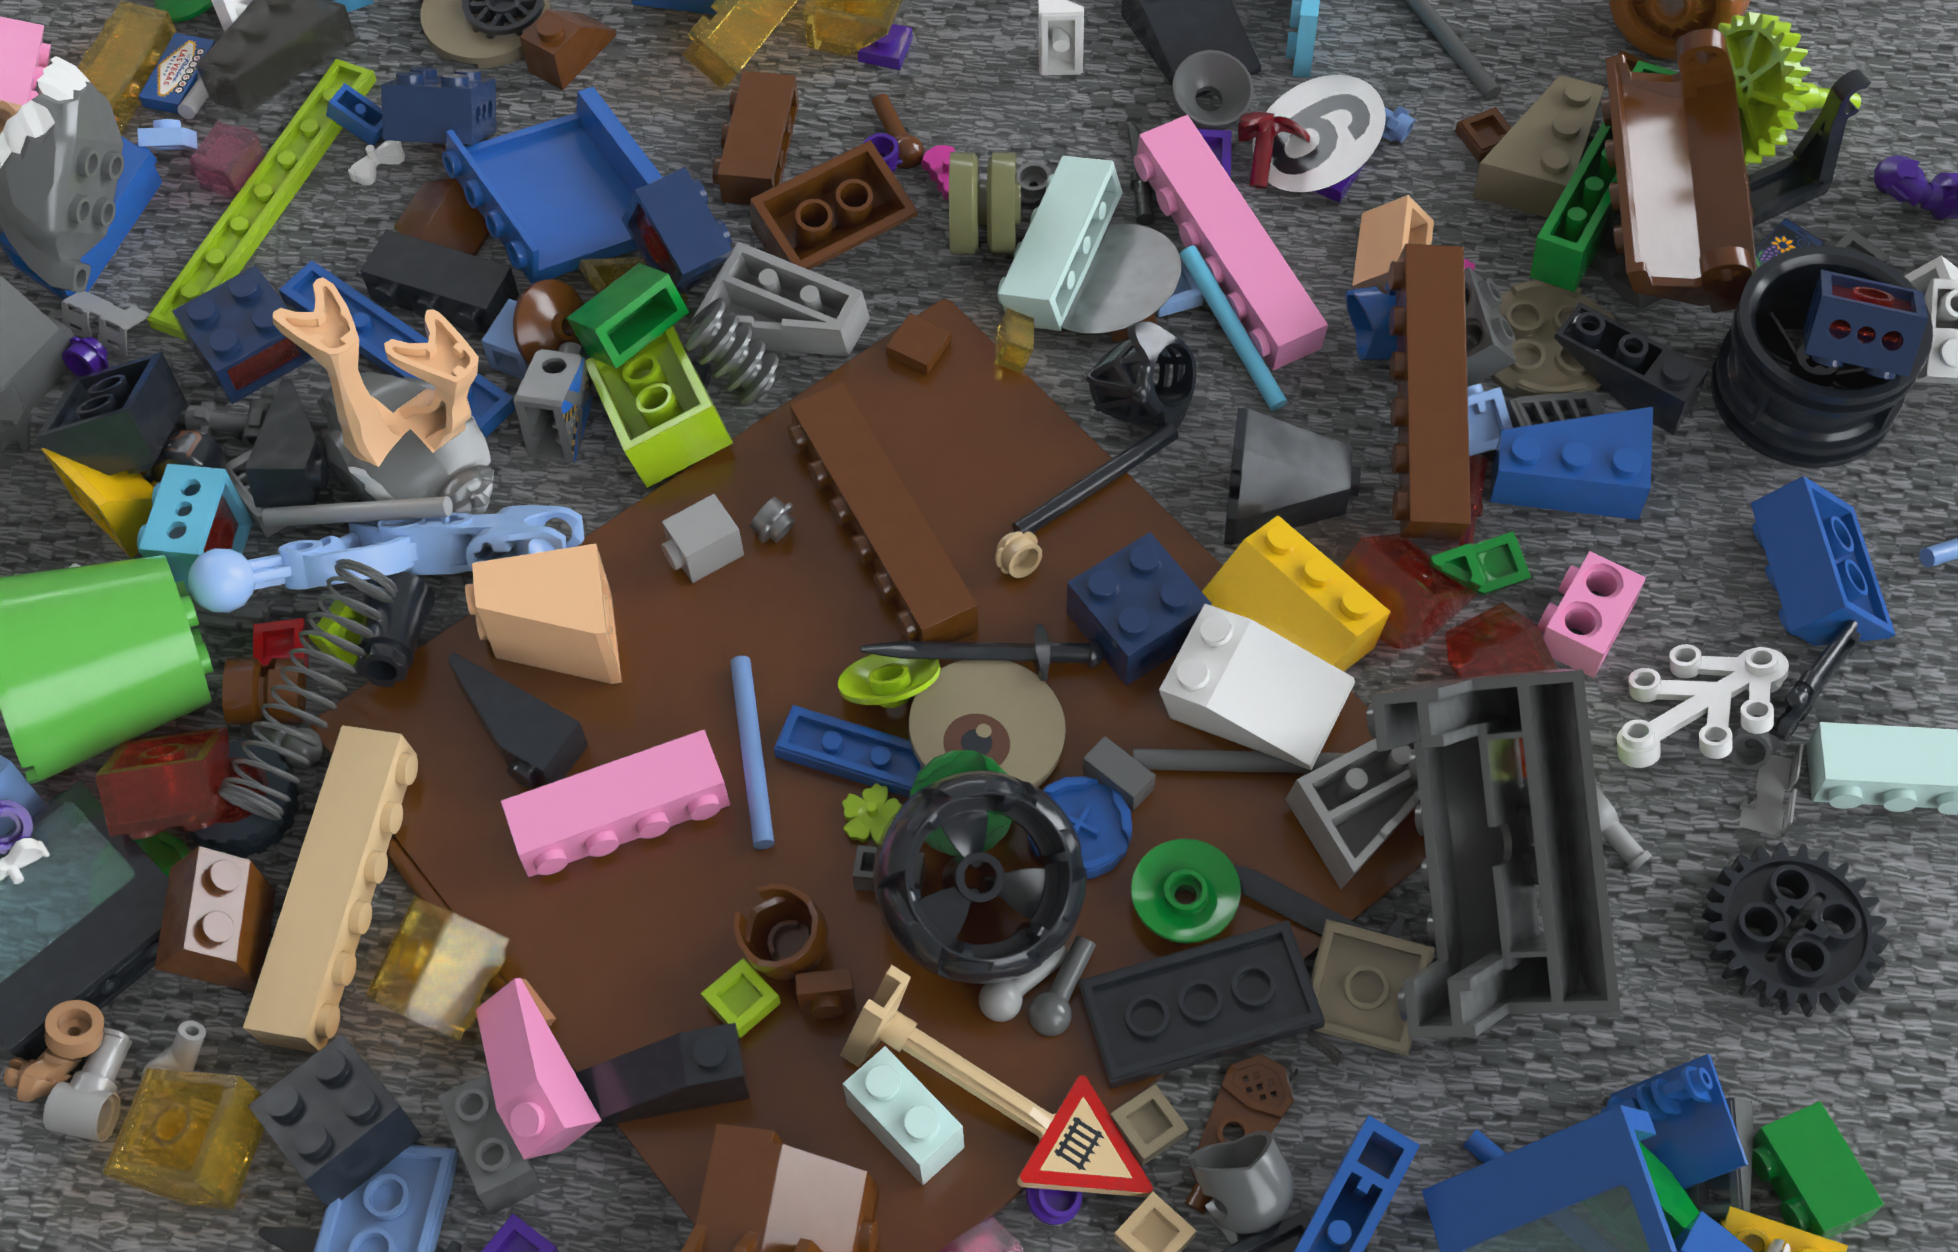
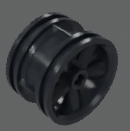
M1808 246L1792 249L1762 264L1752 274L1744 287L1733 315L1731 328L1723 339L1712 368V397L1718 413L1727 427L1742 442L1760 454L1773 460L1799 467H1835L1856 461L1873 451L1888 435L1902 408L1905 395L1913 387L1929 357L1933 343V325L1926 305L1928 321L1909 377L1896 374L1893 379H1883L1864 372V367L1846 370L1844 365L1842 367L1821 365L1812 360V355L1805 354L1804 343L1801 346L1794 347L1784 329H1804L1821 270L1917 290L1907 278L1887 263L1866 253L1836 246ZM1832 285V294L1834 296L1904 311L1908 304L1906 300ZM1842 319L1833 322L1850 326L1847 321ZM1865 326V327H1862V328H1861V329L1870 330V331H1874V332H1875V330H1874L1873 328L1868 327V326ZM1889 331L1886 334L1897 336L1898 332Z

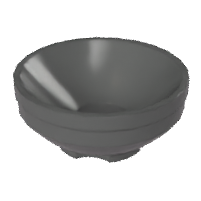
M1217 50L1200 51L1188 56L1179 65L1172 82L1174 107L1181 117L1188 114L1196 128L1224 130L1235 125L1241 120L1240 116L1248 111L1254 95V85L1247 68L1237 58ZM1202 91L1213 92L1220 100V107L1214 111H1205L1197 105L1195 96Z

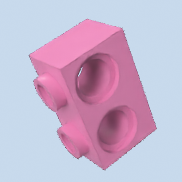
M1589 551L1580 568L1571 565L1558 590L1559 593L1564 594L1559 606L1550 602L1544 611L1536 629L1544 633L1538 651L1574 669L1583 670L1584 674L1595 678L1633 609L1646 577ZM1590 591L1599 592L1603 594L1605 597L1597 596L1591 593ZM1569 629H1577L1584 635L1574 634Z

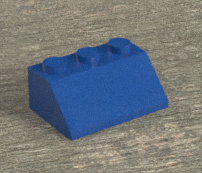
M1805 476L1750 503L1756 520L1752 525L1753 532L1759 544L1765 549L1769 562L1765 567L1766 575L1773 588L1778 592L1782 608L1779 609V618L1783 627L1790 635L1797 636L1814 646L1829 645L1850 620L1858 623L1856 632L1861 634L1859 641L1888 639L1896 635L1853 506Z

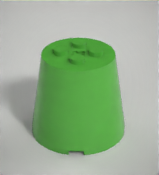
M165 555L0 577V710L22 769L27 767L25 774L30 785L48 779L212 703L205 674L214 672L199 628L190 629V627L199 625L196 611L184 581L175 583Z

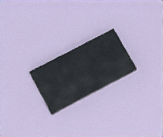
M1289 920L1078 981L1080 994L1110 1089L1324 1027L1325 1024L1322 1010Z

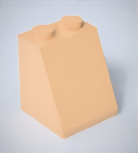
M596 544L472 563L473 583L465 585L468 610L470 615L476 614V624L480 640H489L496 658L609 684L622 683L612 594Z

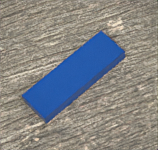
M792 705L774 747L775 757L869 786L878 783L880 786H887L888 792L908 798L910 797V791L916 776L921 770L920 763L912 750L910 740Z

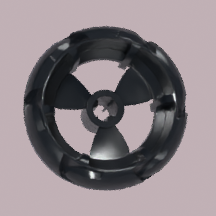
M970 771L951 775L930 783L910 796L886 825L877 846L873 865L874 897L882 916V923L899 949L917 965L935 975L958 982L973 984H992L1013 980L1042 966L1044 961L1064 945L1074 930L1082 912L1087 887V869L1083 865L1082 844L1076 829L1064 810L1053 798L1032 783L994 771ZM988 813L1003 815L1025 830L1038 849L1040 855L1036 859L1038 866L1043 865V869L1027 868L1004 873L999 860L993 855L983 852ZM941 826L944 834L961 855L952 858L946 864L942 874L944 889L920 899V890L915 889L914 869L917 855L930 832L936 831ZM966 869H979L981 878L975 879L981 882L978 889L966 886L964 881ZM999 895L1018 913L1029 918L1028 922H1023L1016 929V933L998 942L974 945L955 940L965 922L970 903L986 902Z

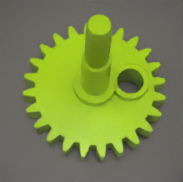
M1746 12L1745 16L1733 15L1731 24L1720 23L1718 25V31L1722 32L1725 36L1735 74L1746 166L1748 163L1760 164L1763 156L1774 157L1775 144L1785 146L1788 144L1785 130H1797L1799 127L1793 118L1795 112H1805L1812 108L1822 109L1831 89L1817 87L1813 83L1802 82V78L1811 72V68L1801 67L1800 65L1808 51L1807 49L1795 48L1800 41L1801 35L1790 33L1791 23L1779 21V16ZM1857 93L1853 94L1850 101L1859 108L1861 97Z

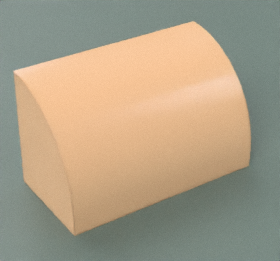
M1409 195L1362 213L1352 284L1354 288L1360 289L1377 286L1381 292L1386 294L1388 291L1385 290L1386 282H1388L1390 264L1392 261L1398 260L1405 244H1432L1434 220Z

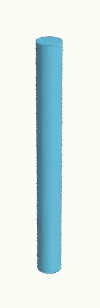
M1192 245L1185 248L1179 256L1271 411L1283 407L1287 403L1286 397L1197 247Z

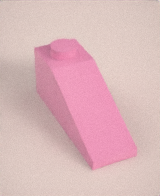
M521 978L513 979L476 1009L496 1110L524 1160L563 1151L602 1121Z

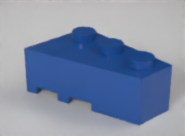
M1653 407L1501 430L1492 461L1490 502L1639 520L1651 489Z

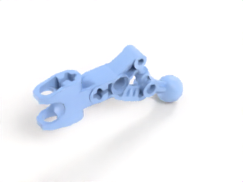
M518 505L504 507L496 514L470 515L466 513H452L448 517L348 523L349 534L340 538L327 536L319 541H294L280 546L278 549L279 554L247 560L241 553L231 549H211L199 555L190 567L188 589L192 599L201 608L212 612L230 613L244 606L256 589L284 584L288 589L297 590L327 586V579L339 576L334 566L337 564L336 561L340 559L360 562L383 573L385 576L399 572L413 575L463 573L472 571V563L576 547L585 539L582 515L562 506ZM553 518H560L566 521L572 530L571 539L566 541L565 535L554 528L546 527V522ZM346 569L362 580L371 579L358 572ZM333 581V582H331V585L342 584V583H348V582H344V581Z

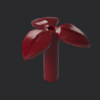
M1250 112L1240 116L1241 120L1237 128L1239 141H1248L1256 137L1249 186L1266 189L1274 137L1280 132H1287L1310 143V135L1301 125L1290 118L1274 117L1273 113Z

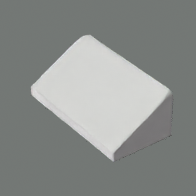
M1038 0L1039 74L1080 75L1083 73L1084 7L1068 0Z

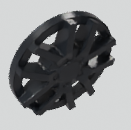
M462 0L464 16L472 26L475 33L478 31L485 33L489 39H493L496 35H509L513 33L518 37L523 34L522 30L532 25L539 18L545 6L544 0H475L480 2ZM518 16L521 17L522 20L516 22L514 18Z

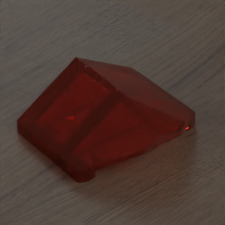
M1503 602L1445 633L1448 664L1459 679L1557 669L1538 626Z

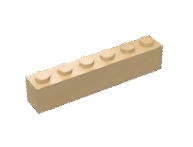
M344 725L341 727L243 1029L263 1044L317 1053L327 1045L328 1039L332 1038L338 1029L340 1022L339 1003L344 987L352 982L355 975V952L361 934H365L370 926L372 919L371 901L376 885L380 884L386 875L388 867L386 853L392 834H396L401 827L403 798L407 786L414 782L418 771L417 753L402 734Z

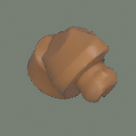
M70 1000L62 1002L50 1010L45 1019V1043L48 1048L37 1060L31 1059L27 1061L21 1057H15L9 1061L10 1068L5 1069L3 1081L8 1087L18 1088V1101L31 1102L48 1096L57 1083L62 1081L68 1082L72 1079L73 1075L69 1074L82 1061L83 1057L96 1051L103 1041L104 1017L100 1009L87 1001Z

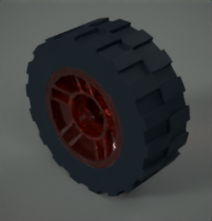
M237 739V741L232 742L227 740L221 741L216 746L210 749L207 747L199 752L200 755L193 761L190 760L185 766L186 770L183 775L179 776L176 782L178 787L177 793L174 794V804L178 811H175L177 817L195 843L204 848L241 858H248V855L255 853L259 855L267 851L266 848L272 844L279 843L284 838L283 834L292 828L295 822V813L299 812L300 807L297 795H300L297 784L283 779L266 769L247 764L236 765L255 781L287 795L291 801L284 802L262 790L243 784L227 783L244 787L273 801L283 809L282 819L274 821L258 816L236 805H232L231 802L220 796L217 789L221 788L220 784H222L223 779L228 777L243 779L234 771L231 762L236 759L252 760L243 751L241 745L247 739ZM246 745L254 755L270 766L292 774L275 750L256 745Z

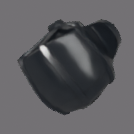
M1152 322L1133 323L1128 328L1129 340L1115 346L1106 353L1087 376L1086 381L1089 383L1090 393L1096 404L1094 409L1118 420L1130 421L1132 424L1157 422V429L1169 422L1177 430L1184 420L1194 394L1196 383V361L1194 355L1183 340ZM1155 364H1159V380L1157 384L1153 381ZM1170 364H1173L1172 383L1171 386L1167 387Z

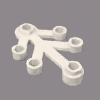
M1688 644L1674 647L1669 654L1670 671L1674 676L1684 679L1693 678L1698 674L1726 677L1718 682L1661 680L1659 673L1650 668H1640L1633 671L1629 676V693L1634 700L1644 703L1652 702L1656 699L1684 700V702L1650 722L1645 720L1627 722L1617 735V752L1621 762L1627 766L1634 768L1648 767L1660 758V740L1708 713L1707 725L1702 727L1699 732L1700 752L1712 759L1728 756L1732 751V731L1729 728L1731 698L1745 690L1749 691V700L1741 706V726L1744 730L1753 734L1768 732L1774 725V708L1770 703V693L1777 691L1788 676L1789 663L1787 658L1779 651L1766 647L1746 650L1738 657L1701 656V651L1697 647Z

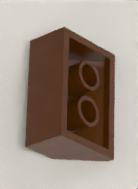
M871 140L750 199L751 228L767 253L808 270L918 216V210Z

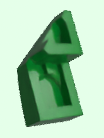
M1514 531L1473 545L1468 543L1428 558L1431 567L1481 596L1532 578Z

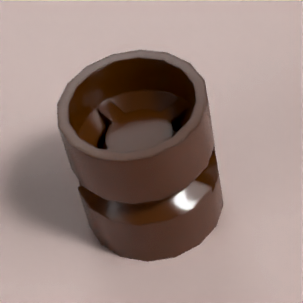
M227 658L222 680V704L226 724L251 725L265 717L260 706L266 703L279 704L272 697L270 688L274 685H288L281 678L279 670L286 666L297 667L291 658H272L268 666H263L257 658ZM296 658L302 665L305 666L304 660L302 658ZM295 671L284 672L289 680L301 689L306 690V674ZM275 690V693L287 704L305 712L306 697L293 691ZM276 708L265 709L270 716L281 724H303L304 720L292 712Z

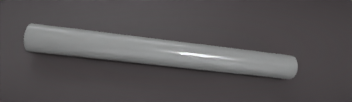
M444 496L270 507L263 510L262 520L266 527L448 517L452 514L453 505L450 497Z

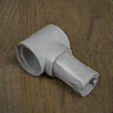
M104 1028L101 1045L88 1056L82 1071L75 1072L71 1082L62 1081L53 1087L48 1095L43 1113V1124L46 1130L98 1142H104L112 1135L121 1108L120 1097L116 1093L117 1085L114 1082L132 1045V1040L126 1034L114 1029Z

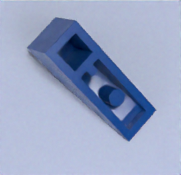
M1368 1115L1359 1126L1294 1252H1364L1420 1144Z

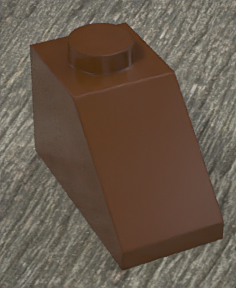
M547 9L520 36L529 73L564 90L617 34L613 28L583 13Z

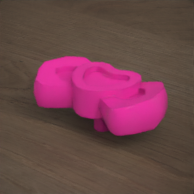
M938 145L925 152L921 165L924 170L929 172L930 179L937 183V189L942 193L944 200L949 201L950 153L955 152V149L952 146Z

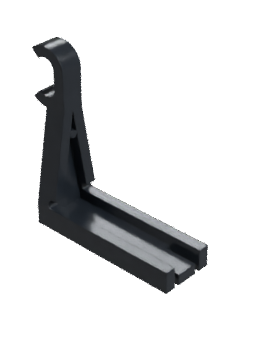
M1852 70L1834 83L1821 113L1793 151V156L1748 175L1751 191L1750 201L1753 208V227L1828 192L1833 180L1847 119L1859 112L1858 108L1850 101V98L1857 91L1866 89L1872 83L1860 70Z

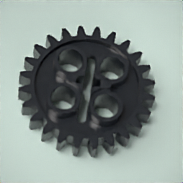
M1779 842L1771 857L1760 845L1754 850L1750 857L1751 860L1740 854L1732 864V869L1724 867L1716 880L1719 884H1713L1706 896L1712 903L1707 904L1702 913V918L1712 923L1707 926L1702 936L1705 940L1719 942L1710 953V960H1727L1729 964L1721 977L1729 979L1739 975L1743 979L1738 992L1741 996L1749 993L1754 988L1760 992L1759 1007L1764 1008L1773 997L1779 999L1782 1015H1787L1794 1004L1799 1003L1804 1015L1811 1017L1818 1008V1003L1830 1014L1838 1007L1840 999L1850 1005L1860 994L1858 989L1862 991L1867 990L1875 980L1872 974H1876L1885 962L1878 954L1883 952L1889 944V940L1877 933L1886 925L1887 919L1881 916L1870 915L1880 900L1878 897L1862 898L1860 891L1867 881L1865 878L1849 882L1845 878L1850 866L1848 863L1845 862L1834 870L1828 866L1829 852L1824 851L1815 861L1809 859L1808 849L1805 844H1801L1796 854L1790 856L1784 843ZM1777 887H1785L1791 890L1797 899H1789L1783 896ZM1814 896H1820L1823 899V903L1811 915L1805 926L1795 934L1775 961H1767L1765 954L1773 948L1784 931L1793 924ZM1823 920L1837 924L1843 934L1834 933L1829 930ZM1750 923L1759 926L1765 932L1766 937L1754 935L1747 929L1745 924ZM1792 958H1800L1806 961L1811 967L1812 972L1799 969L1793 963Z

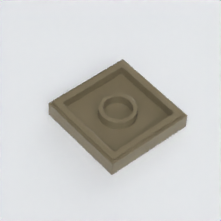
M1326 919L1311 977V983L1322 1010L1325 1024L1324 1027L1312 1031L1408 1057L1412 1038L1408 1036L1407 1021H1403L1399 1014L1398 994L1400 988L1403 987V980L1431 964L1435 948Z

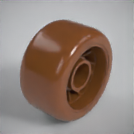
M1609 0V7L1616 27L1631 45L1654 58L1677 61L1676 41L1681 36L1700 29H1715L1718 31L1720 23L1731 24L1733 15L1743 16L1750 0Z

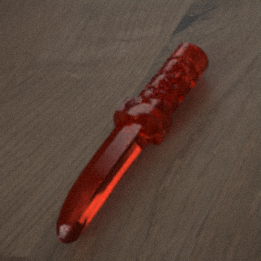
M1481 455L1469 457L1471 525L1461 537L1459 547L1468 543L1473 545L1476 518L1482 516L1483 482H1485L1488 460Z

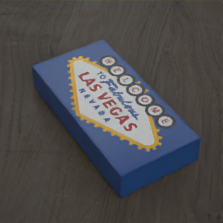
M174 33L138 96L143 107L179 114L178 106L198 80V63L204 58L216 57L219 52L215 40Z

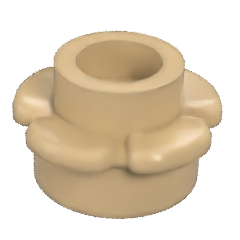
M1017 531L1005 535L997 545L995 554L996 565L1000 567L1003 573H1010L1015 578H1023L1031 574L1038 567L1042 559V549L1037 544V537L1029 531L1024 534Z

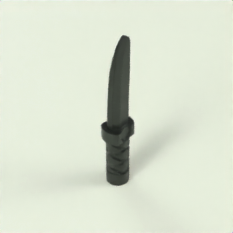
M1129 121L1127 122V130L1134 172L1130 174L1129 180L1130 188L1132 191L1134 190L1137 223L1143 226L1150 225L1155 221L1153 188L1149 181L1144 182L1139 177L1134 165L1139 134H1142V132L1134 122Z

